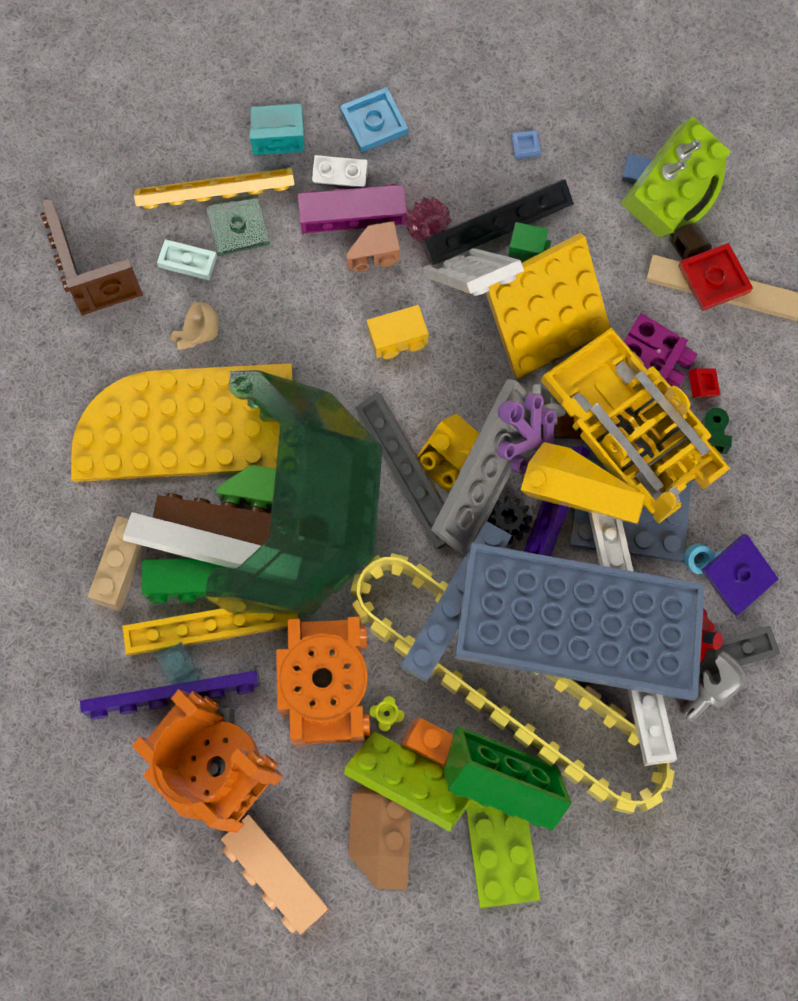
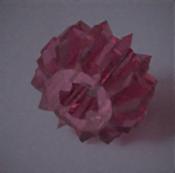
M423 197L421 203L414 201L415 207L407 210L409 216L404 219L408 233L421 243L422 239L447 229V225L452 222L446 205L434 197L431 199Z

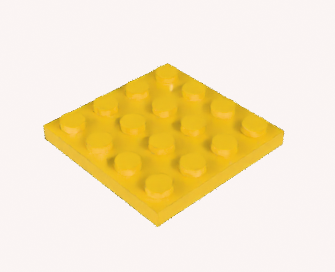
M581 233L522 262L524 271L516 274L514 281L506 284L497 282L490 285V290L486 292L511 371L517 379L593 340L610 329L586 237Z

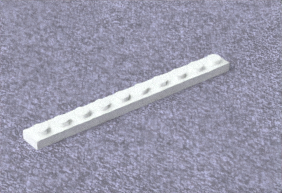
M588 512L600 566L634 571L622 520ZM628 689L644 766L675 762L677 756L663 695Z

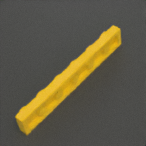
M292 168L138 188L135 189L134 199L136 207L143 206L145 209L158 207L160 203L167 202L170 205L183 204L185 200L190 199L202 202L210 200L212 196L221 195L222 198H231L237 196V193L259 194L263 192V189L274 188L275 191H283L289 189V186L294 185Z
M295 596L123 625L125 652L127 656L287 629L288 619H299Z

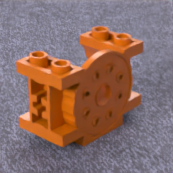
M360 616L348 617V620L301 622L300 619H288V649H276L277 710L281 717H290V740L294 746L351 742L353 744L365 743V736H370L369 714H364L363 706H359L365 695L368 683L367 668L362 657V648H367L366 625L360 624ZM334 651L335 654L330 656L329 652ZM309 652H314L313 657L309 655ZM348 664L350 668L345 669L344 666ZM297 666L300 667L299 671H295ZM321 668L329 670L333 676L331 684L325 688L315 686L312 681L314 672ZM350 685L351 689L346 690L345 686ZM296 687L300 688L299 692L295 691ZM332 700L336 701L335 706L331 705ZM314 701L315 705L311 707L310 702Z
M178 689L171 698L176 703L172 710L147 739L138 737L132 745L150 765L143 774V777L180 816L204 821L209 828L237 833L244 825L241 818L269 784L276 786L284 776L276 769L279 765L273 758L267 754L263 756L259 754L255 741L246 730L235 724L223 722L224 717L217 711L220 707L215 701L207 696L203 699L194 691L187 693ZM221 757L225 761V770L220 776L214 777L210 772V764L215 758Z

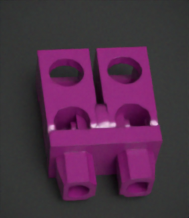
M640 313L624 340L631 351L635 352L641 359L647 370L652 366L655 367L670 386L679 387L686 376L674 369V364L678 363L689 370L698 355L686 346L688 342L686 338L679 337L671 330Z

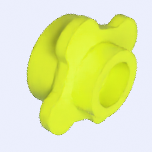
M391 696L385 697L384 701L370 708V716L376 718L381 731H389L391 725L396 722H402L404 719V712L398 709L395 699ZM389 711L390 715L385 716L384 712Z

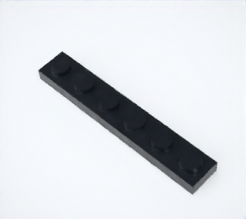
M566 179L556 181L422 239L430 265L441 263L512 232L516 222L528 225L574 205Z

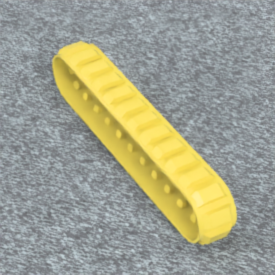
M394 553L390 557L383 558L377 555L363 563L364 569L361 574L354 575L350 592L351 597L357 600L352 604L353 611L357 617L360 616L361 624L368 622L371 625L370 629L373 635L384 643L388 639L395 643L394 650L405 658L415 639L410 635L404 638L391 628L392 622L384 618L381 621L371 613L375 609L370 601L363 603L361 599V594L370 593L371 585L366 582L372 577L377 580L384 576L383 571L386 570L392 571V575L400 576L403 573L413 579L412 585L419 589L423 586L437 596L435 599L437 603L449 584L445 581H442L440 584L433 579L434 573L421 564L414 566L408 562L409 557ZM438 663L430 676L432 678L435 673L443 678L441 681L443 687L454 695L458 691L462 692L467 696L465 699L466 704L478 713L482 708L491 714L489 721L501 730L508 726L516 732L513 739L526 748L530 744L540 750L537 754L540 759L550 766L555 762L564 768L561 773L574 784L582 781L589 786L586 793L600 803L605 799L611 802L612 810L631 814L634 813L635 808L638 806L643 812L648 811L663 801L661 796L663 791H668L672 788L675 771L670 769V763L656 764L658 772H653L651 779L652 782L657 784L653 793L648 788L639 792L642 801H631V793L623 791L618 796L608 789L609 782L604 778L598 781L583 770L585 764L577 759L573 763L558 752L560 746L554 741L548 744L535 735L534 731L536 728L528 723L524 727L509 715L511 710L505 705L500 709L485 698L487 692L482 688L476 691L462 681L463 674L455 670L451 673ZM545 675L556 683L554 688L560 693L566 690L580 700L578 706L586 711L590 708L603 717V724L608 728L614 725L628 735V742L634 747L639 743L635 723L632 724L626 720V713L613 703L607 706L601 702L600 698L602 695L588 685L585 689L582 688L573 679Z

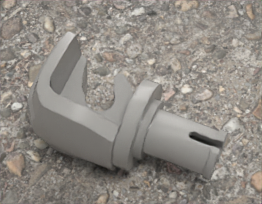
M725 651L720 652L715 661L720 671V683L714 682L710 671L705 670L703 672V680L699 679L698 698L695 701L689 700L679 709L685 715L694 708V711L687 717L692 723L710 705L721 708L747 682L746 671L743 666Z

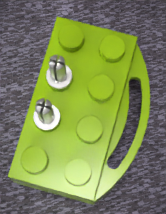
M692 116L677 126L620 204L659 238L674 234L677 228L700 220L713 206L722 188L726 170V158L731 151ZM713 177L711 192L703 208L690 220H684L685 214L703 198Z

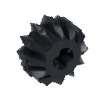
M507 495L504 497L503 504L500 500H497L487 522L511 534L512 536L508 542V545L513 542V535L518 541H522L524 538L523 533L530 532L531 527L528 523L532 522L533 517L526 514L529 510L528 505L519 507V498H516L514 503H510V498ZM507 515L513 517L510 524L504 523V518L506 519Z

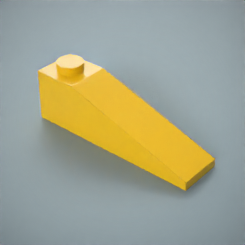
M546 442L542 443L529 461L521 486V491L528 497L635 524L639 522L646 498L644 494L571 448Z

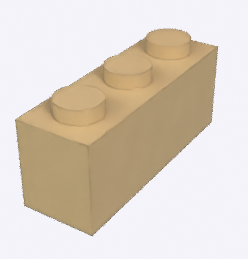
M117 516L87 597L94 604L121 612L145 546L123 541V535L129 519Z

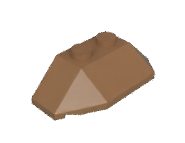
M362 784L352 793L348 856L377 889L407 890L411 811Z

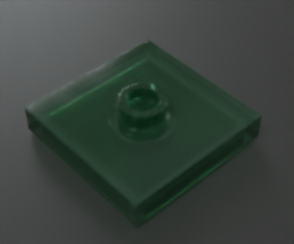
M258 195L206 206L218 257L270 245Z

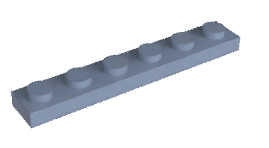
M486 521L474 543L505 548L512 535ZM469 551L400 667L426 683L459 627Z

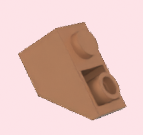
M394 221L366 227L346 254L348 270L354 268V271L362 272L369 269L368 257L371 256L374 265L390 267L397 261H400V247Z

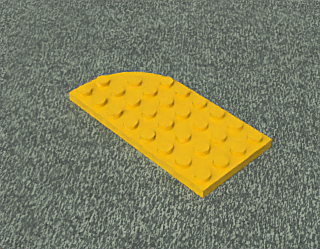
M292 363L155 370L136 373L114 382L90 402L78 421L72 441L71 480L79 482L239 473L250 465L279 469V471L296 470Z

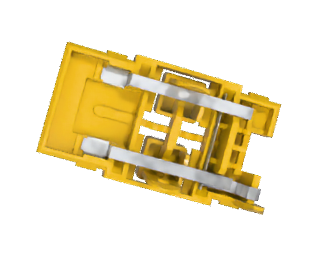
M612 327L541 378V382L559 404L561 403L566 412L571 417H574L573 421L575 423L572 427L575 430L578 428L582 429L581 438L590 447L593 454L606 470L646 496L644 506L650 514H654L653 518L658 524L681 507L682 503L678 495L687 487V483L695 479L704 490L730 469L722 455L708 442L711 434L690 410L691 405L686 394L679 387L670 386L655 367L652 366L647 370L641 359L635 352L631 351ZM651 399H655V401L641 410L636 418L628 415L625 411L630 407L635 412ZM619 414L624 420L630 422L635 430L630 436L622 427L618 428L616 426L620 422L616 417ZM680 428L678 432H676L674 435H672L670 438H668L661 444L664 449L661 452H659L655 444H659L670 434H672L674 431ZM609 431V434L599 443L596 441V439ZM641 437L649 445L654 457L650 458L647 454L642 458L641 454L644 449L639 448L635 441Z

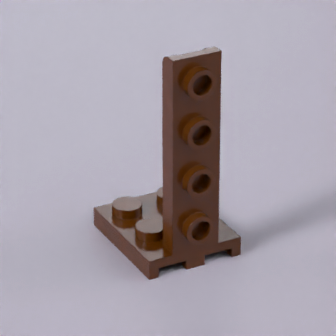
M50 199L42 201L45 212L40 214L45 228H50L51 233L47 234L52 249H57L58 254L54 255L56 265L59 271L63 270L65 276L61 277L63 287L66 293L71 292L81 316L143 296L129 258L78 274L55 205Z

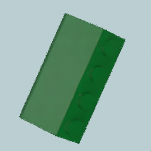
M457 726L454 730L444 769L448 790L458 797H467L477 801L484 807H493L503 811L510 817L516 816L529 821L536 827L542 826L553 831L572 804L559 767L554 764L550 766L539 758L460 726Z

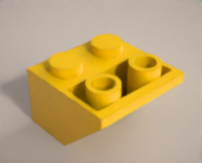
M457 413L440 422L417 455L428 475L447 493L451 491L462 466L473 448L474 442L480 434Z

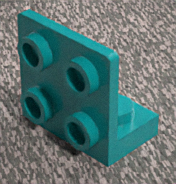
M301 104L250 108L251 129L249 132L253 155L305 152Z

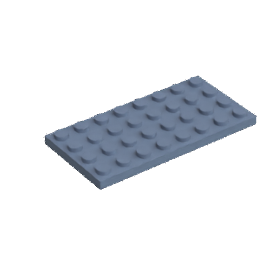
M471 542L454 659L695 701L698 698L705 584Z

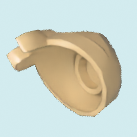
M194 302L191 304L185 316L183 331H173L170 340L177 342V349L192 348L197 344L216 338L220 326L216 310L210 304L204 302Z

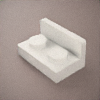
M315 155L312 181L319 184L365 187L366 177H368L369 172L368 160Z

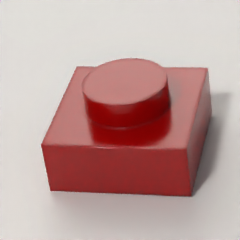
M696 368L688 371L693 398H712L721 395L716 368Z

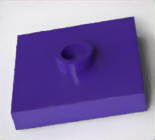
M742 534L701 570L734 615H739L778 580L774 571L747 534Z

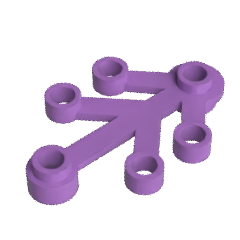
M535 393L528 394L525 399L526 409L531 410V426L523 418L524 406L522 403L508 400L501 403L498 408V416L502 422L513 425L525 438L515 443L502 441L497 449V454L500 458L512 459L511 470L520 474L526 472L528 463L534 455L526 458L517 454L533 448L537 451L543 442L555 444L554 422L556 413L552 409L542 408L543 397ZM541 424L544 425L543 440L541 439Z

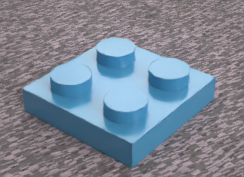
M387 87L340 105V112L361 153L408 134V127Z

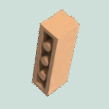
M248 814L242 820L244 825L237 833L228 832L220 839L225 844L222 851L233 863L236 860L241 863L245 868L241 873L252 886L257 883L262 888L264 893L261 897L272 910L277 907L282 912L284 917L281 921L292 934L297 930L301 935L330 908L252 816Z

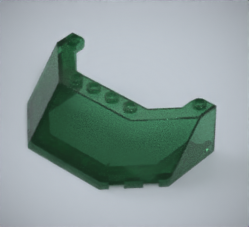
M259 370L230 371V392L238 399L248 400L247 405L251 409L258 407L260 409L259 418L263 422H278L280 424L269 539L238 568H218L214 570L208 577L205 597L229 613L313 615L321 608V604L333 593L336 594L352 579L351 576L363 565H368L374 559L383 447L331 392Z

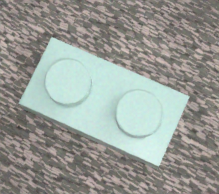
M165 239L157 265L158 268L210 280L217 260V254L214 251Z

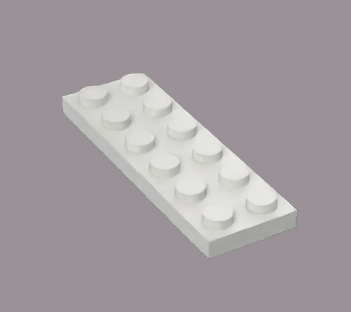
M475 248L436 265L423 267V271L428 279L464 291L465 293H473V296L488 292L490 290L489 286L497 282L500 284L512 282L516 279V274L524 271L521 261L518 259Z

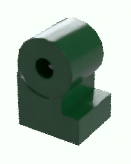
M712 408L705 414L701 423L711 434L708 442L719 453L727 454L732 446V436L724 435L729 423V416L721 408Z

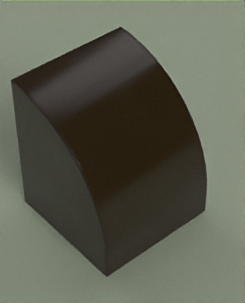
M696 223L686 224L677 228L671 240L672 245L682 260L712 249V245Z

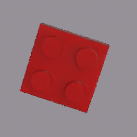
M729 243L682 260L678 265L702 312L751 293L753 289Z

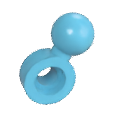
M693 544L684 553V564L694 573L704 574L701 570L722 551L714 554L709 547L703 544ZM699 553V560L694 562V557Z

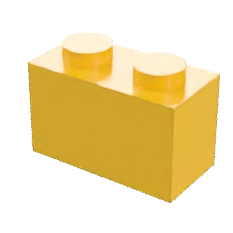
M419 305L366 320L367 332L376 358L391 359L396 357L400 351L407 349L411 352L418 351L428 343L429 333Z

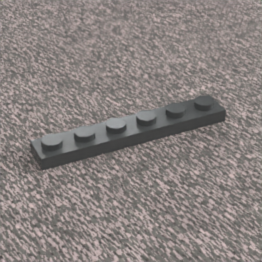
M376 392L356 406L355 409L434 546L440 549L447 543L431 531L445 502L382 394Z

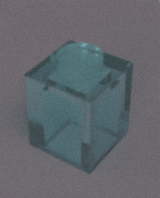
M182 642L156 656L159 665L172 685L182 683L200 673Z

